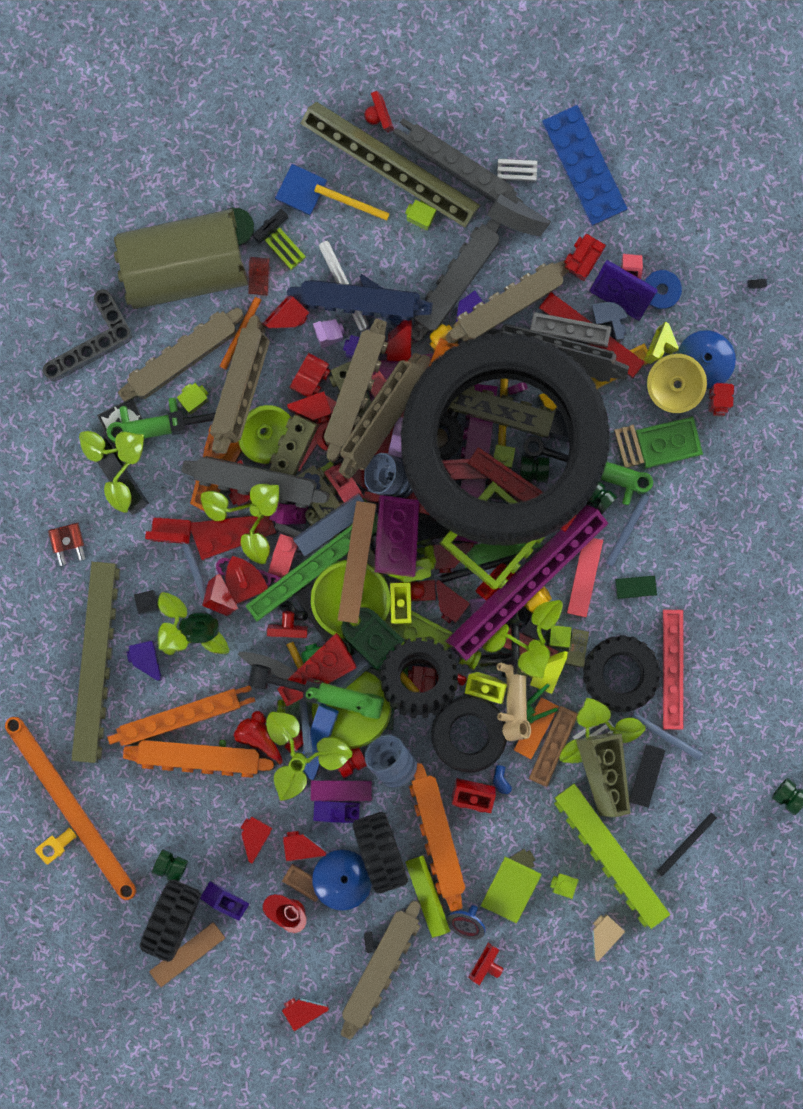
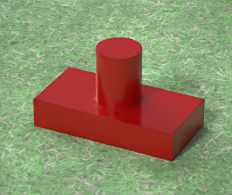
M290 611L282 612V625L268 624L267 636L307 638L308 626L294 625V612Z
M487 943L468 978L478 985L481 984L487 973L499 978L503 972V967L493 961L500 950L494 945Z

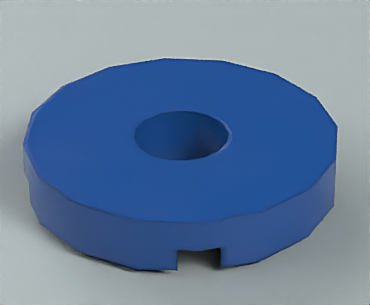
M658 270L646 278L645 282L657 289V286L665 285L668 289L665 295H660L658 292L655 294L649 304L651 307L667 309L673 307L679 301L682 294V285L674 273L667 270Z

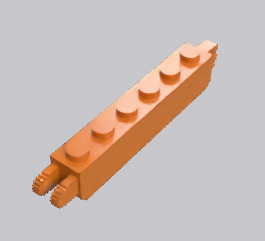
M246 686L237 690L231 689L119 726L120 728L116 729L117 734L107 737L109 744L120 742L121 746H128L241 709V706L256 702L254 697L239 701L238 694L247 693L252 688L251 686Z
M148 740L141 741L139 746H125L123 749V759L142 764L144 769H154V765L162 766L161 770L173 771L174 767L182 768L181 772L193 773L194 769H202L201 773L213 774L214 771H222L221 775L233 776L234 772L242 773L241 777L253 778L254 774H258V770L271 771L275 766L274 761L260 758L258 751L253 749Z
M417 763V770L414 774L415 780H412V785H409L411 796H416L418 803L414 807L417 817L421 816L423 824L419 825L422 836L426 835L428 843L424 845L427 856L432 855L434 862L430 863L432 874H437L439 882L435 883L438 895L442 894L443 898L446 899L451 912L463 909L461 893L465 890L464 880L436 778L427 776L422 763Z

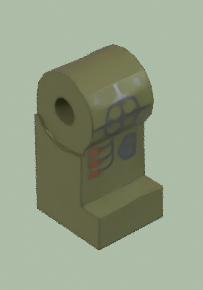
M573 628L565 665L584 667L589 631Z

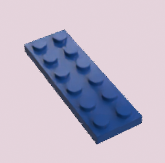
M578 104L542 120V124L591 226L627 211L628 208Z

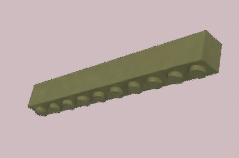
M315 102L308 107L300 123L301 125L466 228L472 222L481 206L480 204L320 103Z
M91 561L71 761L98 763V759H102L103 748L99 746L100 739H104L105 728L101 726L102 719H106L107 708L103 707L104 699H108L109 692L108 687H105L106 679H110L111 669L107 665L108 659H112L113 650L109 648L110 640L114 639V628H111L112 620L116 619V608H113L114 600L118 599V588H115L116 580L120 579V569L117 568L115 563Z

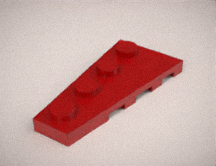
M247 516L224 519L223 521L192 522L191 532L201 559L205 560L241 547L242 535L250 534V530L258 517ZM264 516L256 527L254 534L259 533L264 537L276 534L273 522L269 520L270 516Z
M336 633L287 680L306 684L309 678H314L329 684L356 669L357 666L339 634ZM282 686L277 689L286 706L303 698L304 692Z

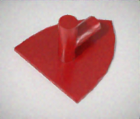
M235 556L231 557L227 566L225 581L236 604L259 595L268 589L263 576L252 564L244 559Z

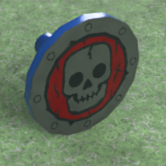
M471 905L468 912L454 911L447 918L449 928L463 938L477 940L481 939L485 934L484 924L475 917L478 910L476 905Z

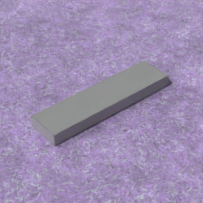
M534 312L530 330L571 341L608 347L611 327Z

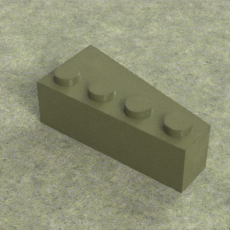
M604 733L577 739L576 743L599 816L619 817L631 814L622 734Z

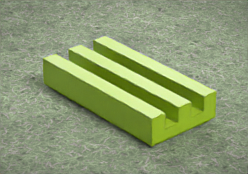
M281 228L277 229L271 237L265 240L290 270L306 258ZM281 235L300 258L297 259L277 236ZM275 240L294 263L291 264L271 241Z

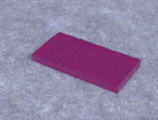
M385 495L379 496L374 572L407 577L415 576L419 500Z

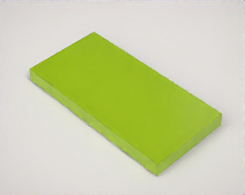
M390 604V610L385 622L404 640L411 639L412 642L416 641V637H422V641L427 642L429 638L434 640L435 645L438 643L442 644L444 651L448 650L450 646L445 641L453 634L451 631L412 610V624L392 625Z

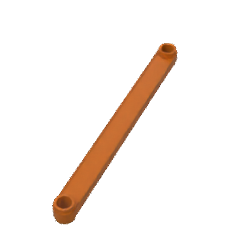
M10 717L5 723V729L118 896L123 900L132 899L136 895V887L23 720L19 717ZM13 720L19 723V728L16 731L10 729V723ZM125 885L132 889V894L129 897L124 896L122 893V888Z

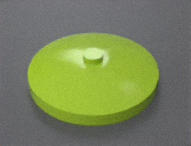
M347 560L338 561L325 568L315 580L311 591V608L315 619L324 630L332 635L338 633L340 638H344L341 631L342 621L337 620ZM367 563L360 607L373 610L385 621L391 604L390 589L384 576L381 573L374 572L375 567ZM358 618V624H356V623H350V624H351L352 626H358L359 623H360L359 618Z
M367 671L345 688L364 694L371 693L384 697L381 681ZM384 698L379 719L369 718L358 712L327 705L339 711L330 737L340 739L350 749L370 744L383 733L389 723L392 711L390 701L388 702ZM312 703L313 720L319 706L317 703Z

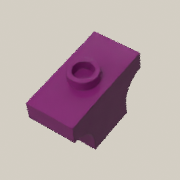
M288 501V504L278 502L277 509L274 514L270 515L269 520L276 521L278 524H306L305 513L309 505H307V508L295 506L296 502Z

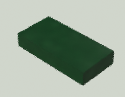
M655 575L615 579L617 599L657 596Z

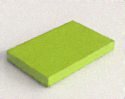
M504 857L481 903V907L517 923L541 877V873Z

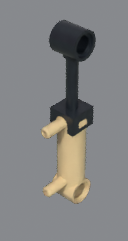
M523 606L505 623L511 628V636L519 640V627L527 624L529 621L527 608ZM512 641V661L498 663L497 670L502 671V677L506 678L507 714L500 712L497 718L500 721L506 722L503 726V735L509 742L527 739L531 735V726L527 721L526 678L530 677V675L524 673L518 666L520 645Z

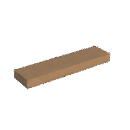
M560 706L529 776V780L545 787L548 786L559 761L560 753L565 747L576 722L578 713Z
M213 922L181 946L172 961H162L151 969L149 973L158 985L162 987L223 941L225 936Z

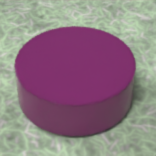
M522 382L507 389L509 395H514L527 390L528 387L526 383Z

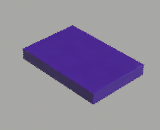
M606 260L589 292L606 302L618 304L624 309L626 314L638 321L641 320L658 289L609 260Z

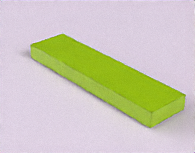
M424 855L405 861L431 937L451 932Z

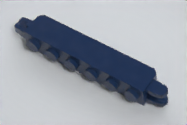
M305 280L301 287H290L287 290L288 296L299 299L300 304H306V308L318 309V306H323L326 311H336L337 308L343 309L344 313L355 314L356 310L362 311V315L367 316L381 313V317L393 318V315H398L401 320H412V317H418V315L432 314L433 303L420 299L417 292L317 280Z

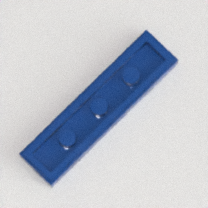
M323 703L318 706L310 729L312 755L318 752L317 743L321 739L331 736L339 713L338 710ZM319 756L312 759L310 763H307L302 771L311 780L317 777L320 768Z

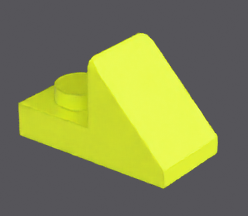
M665 322L657 327L644 359L647 363L652 364L656 360H660L664 352L673 354L678 351L679 348L669 323Z

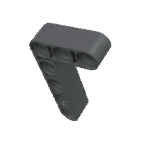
M101 289L94 295L95 304L109 329L45 363L43 374L48 380L58 381L130 342L132 332L109 291ZM102 296L109 297L106 304L99 303V299ZM111 313L118 314V318L115 321L108 320ZM126 330L127 335L124 338H119L118 332ZM102 340H110L109 346L105 348L100 347ZM85 349H92L91 356H83ZM74 358L75 363L69 367L66 366V360ZM56 367L58 369L57 373L54 376H49V369Z

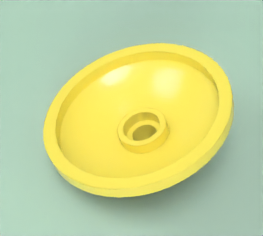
M670 354L658 360L651 368L647 379V389L652 401L662 410L670 413H684L692 410L702 401L707 389V378L702 366L692 357L684 354ZM676 381L681 382L680 388L674 387Z

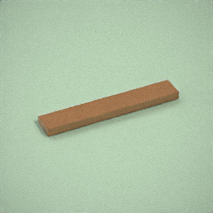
M356 501L337 621L358 624L376 504Z

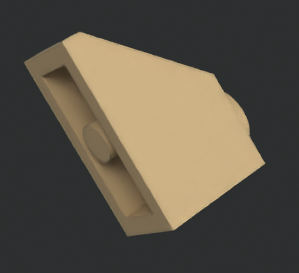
M607 914L604 917L600 915L593 922L595 925L592 929L593 955L597 961L625 933Z

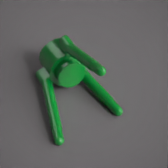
M549 684L538 689L527 700V721L531 724L540 718L558 711V708H553L538 715H533L536 711L531 704L550 686Z

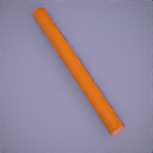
M254 297L219 367L227 370L235 352L241 329L246 328L249 318L254 316L262 301L261 299Z

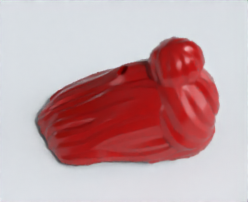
M260 711L254 712L251 718L243 720L234 731L235 741L262 750L278 764H282V756L268 734L267 726L265 725V715Z

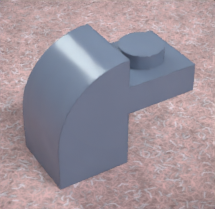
M612 302L592 305L591 312L594 324H611L614 339L617 342L623 341L626 335V328L621 322L627 319L624 309Z

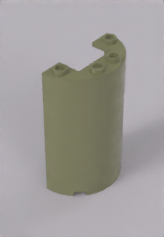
M227 209L117 233L114 237L117 251H114L116 263L120 265L118 278L120 282L124 283L127 305H131L133 309L248 285L246 270L241 260L235 230L237 225L234 210Z

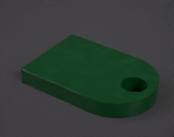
M360 607L359 625L352 626L350 622L342 621V635L368 663L378 670L383 660H386L387 653L390 650L394 651V646L398 643L402 644L404 639L373 610Z

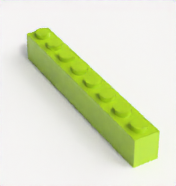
M573 783L555 796L556 802L553 803L560 813L564 811L568 816L566 822L572 829L576 827L579 831L578 838L584 846L586 844L590 846L592 851L589 853L596 862L601 861L604 866L601 868L608 878L612 876L616 882L613 886L620 895L624 893L628 898L625 902L632 911L636 909L639 913L638 920L643 927L648 926L652 929L670 916L668 910L577 786Z

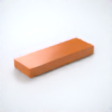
M541 697L535 708L536 713L533 715H538L559 706ZM556 712L540 718L532 724L529 722L531 726L530 737L518 740L514 751L532 759Z

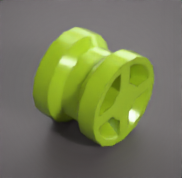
M476 651L467 661L460 657L459 664L468 665L469 669L474 670L482 653Z

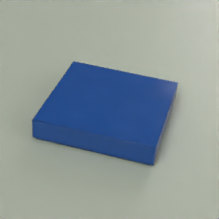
M291 164L275 200L311 216L321 194L314 192L317 184L325 187L327 180Z

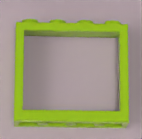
M491 482L478 497L481 500L487 501L493 493H496L507 504L518 503L494 482ZM451 530L439 544L490 588L495 590L497 588L501 589L507 583L506 577L509 573L514 574L521 566L519 564L520 560L523 557L527 559L534 551L531 547L536 542L539 544L545 537L526 543L496 580L451 543L457 536Z

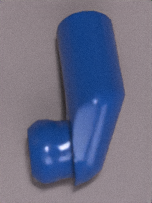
M496 765L493 785L501 794H509L512 791V787L504 778L506 767Z

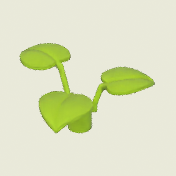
M82 431L79 434L80 445L83 453L89 460L98 462L103 459V454L118 452L119 459L126 462L114 477L113 482L105 483L104 494L113 508L127 513L131 505V493L124 483L117 482V480L128 465L135 464L140 460L143 451L144 435L121 432L116 436V448L105 450V441L100 435L92 431Z
M257 484L253 486L250 490L252 502L234 508H227L228 499L223 494L216 491L203 492L201 494L202 506L208 517L214 521H223L227 517V512L230 513L250 507V513L258 517V519L251 528L250 534L242 535L241 547L246 556L252 561L266 564L270 553L269 543L262 534H254V531L264 516H270L275 513L279 502V485Z
M162 592L157 600L158 607L167 617L175 618L174 624L163 623L159 627L158 647L165 654L173 655L176 651L185 650L187 645L191 643L176 628L179 618L187 616V608L176 596ZM220 632L212 640L201 643L205 649L213 653H229L228 644Z
M560 600L544 602L534 610L532 622L534 625H537L540 640H532L527 646L507 634L509 626L504 624L481 647L487 652H496L505 645L506 638L527 650V652H524L519 657V668L527 675L543 678L550 650L544 645L546 641L542 636L541 628L549 630L557 623L563 608V602Z
M586 698L583 707L577 715L578 724L586 727L585 738L589 737V727L598 726L601 723H605L611 731H614L612 734H622L623 743L634 741L646 729V726L635 718H624L618 721L615 727L611 726L608 722L611 717L610 710L602 703L590 698ZM577 739L572 740L562 749L559 756L560 761L564 763L582 762L576 743Z
M270 712L268 714L267 731L272 741L278 745H284L289 740L291 746L290 755L292 758L289 766L285 765L278 768L274 774V785L280 801L291 799L304 790L307 784V775L302 771L306 764L310 763L315 757L319 756V763L325 769L336 770L342 767L352 756L349 746L334 737L321 739L317 743L318 752L309 758L303 753H295L294 740L292 738L296 737L300 731V724L297 718L292 714L284 712Z

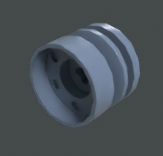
M379 453L373 456L364 473L365 485L368 490L378 495L407 498L413 490L407 479L402 458L387 453Z
M390 734L382 735L371 742L365 752L367 767L388 787H401L408 783L417 770L416 757L397 736Z

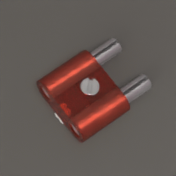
M79 523L48 530L53 553L57 554L60 566H62V562L63 565L66 564L63 554L65 550L76 548L78 560L82 561L85 559L82 548L84 542Z

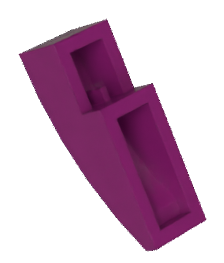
M311 781V801H372V781Z

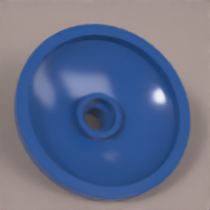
M704 330L689 335L681 343L677 354L692 357L702 366L707 378V389H711L716 383H725L732 375L736 364V356L731 343L723 335L714 331ZM709 354L711 360H705L704 355Z
M335 850L323 856L316 864L312 875V885L317 898L325 906L334 910H350L359 906L368 897L372 887L362 857L349 850ZM342 876L347 877L346 883L341 882L340 878Z

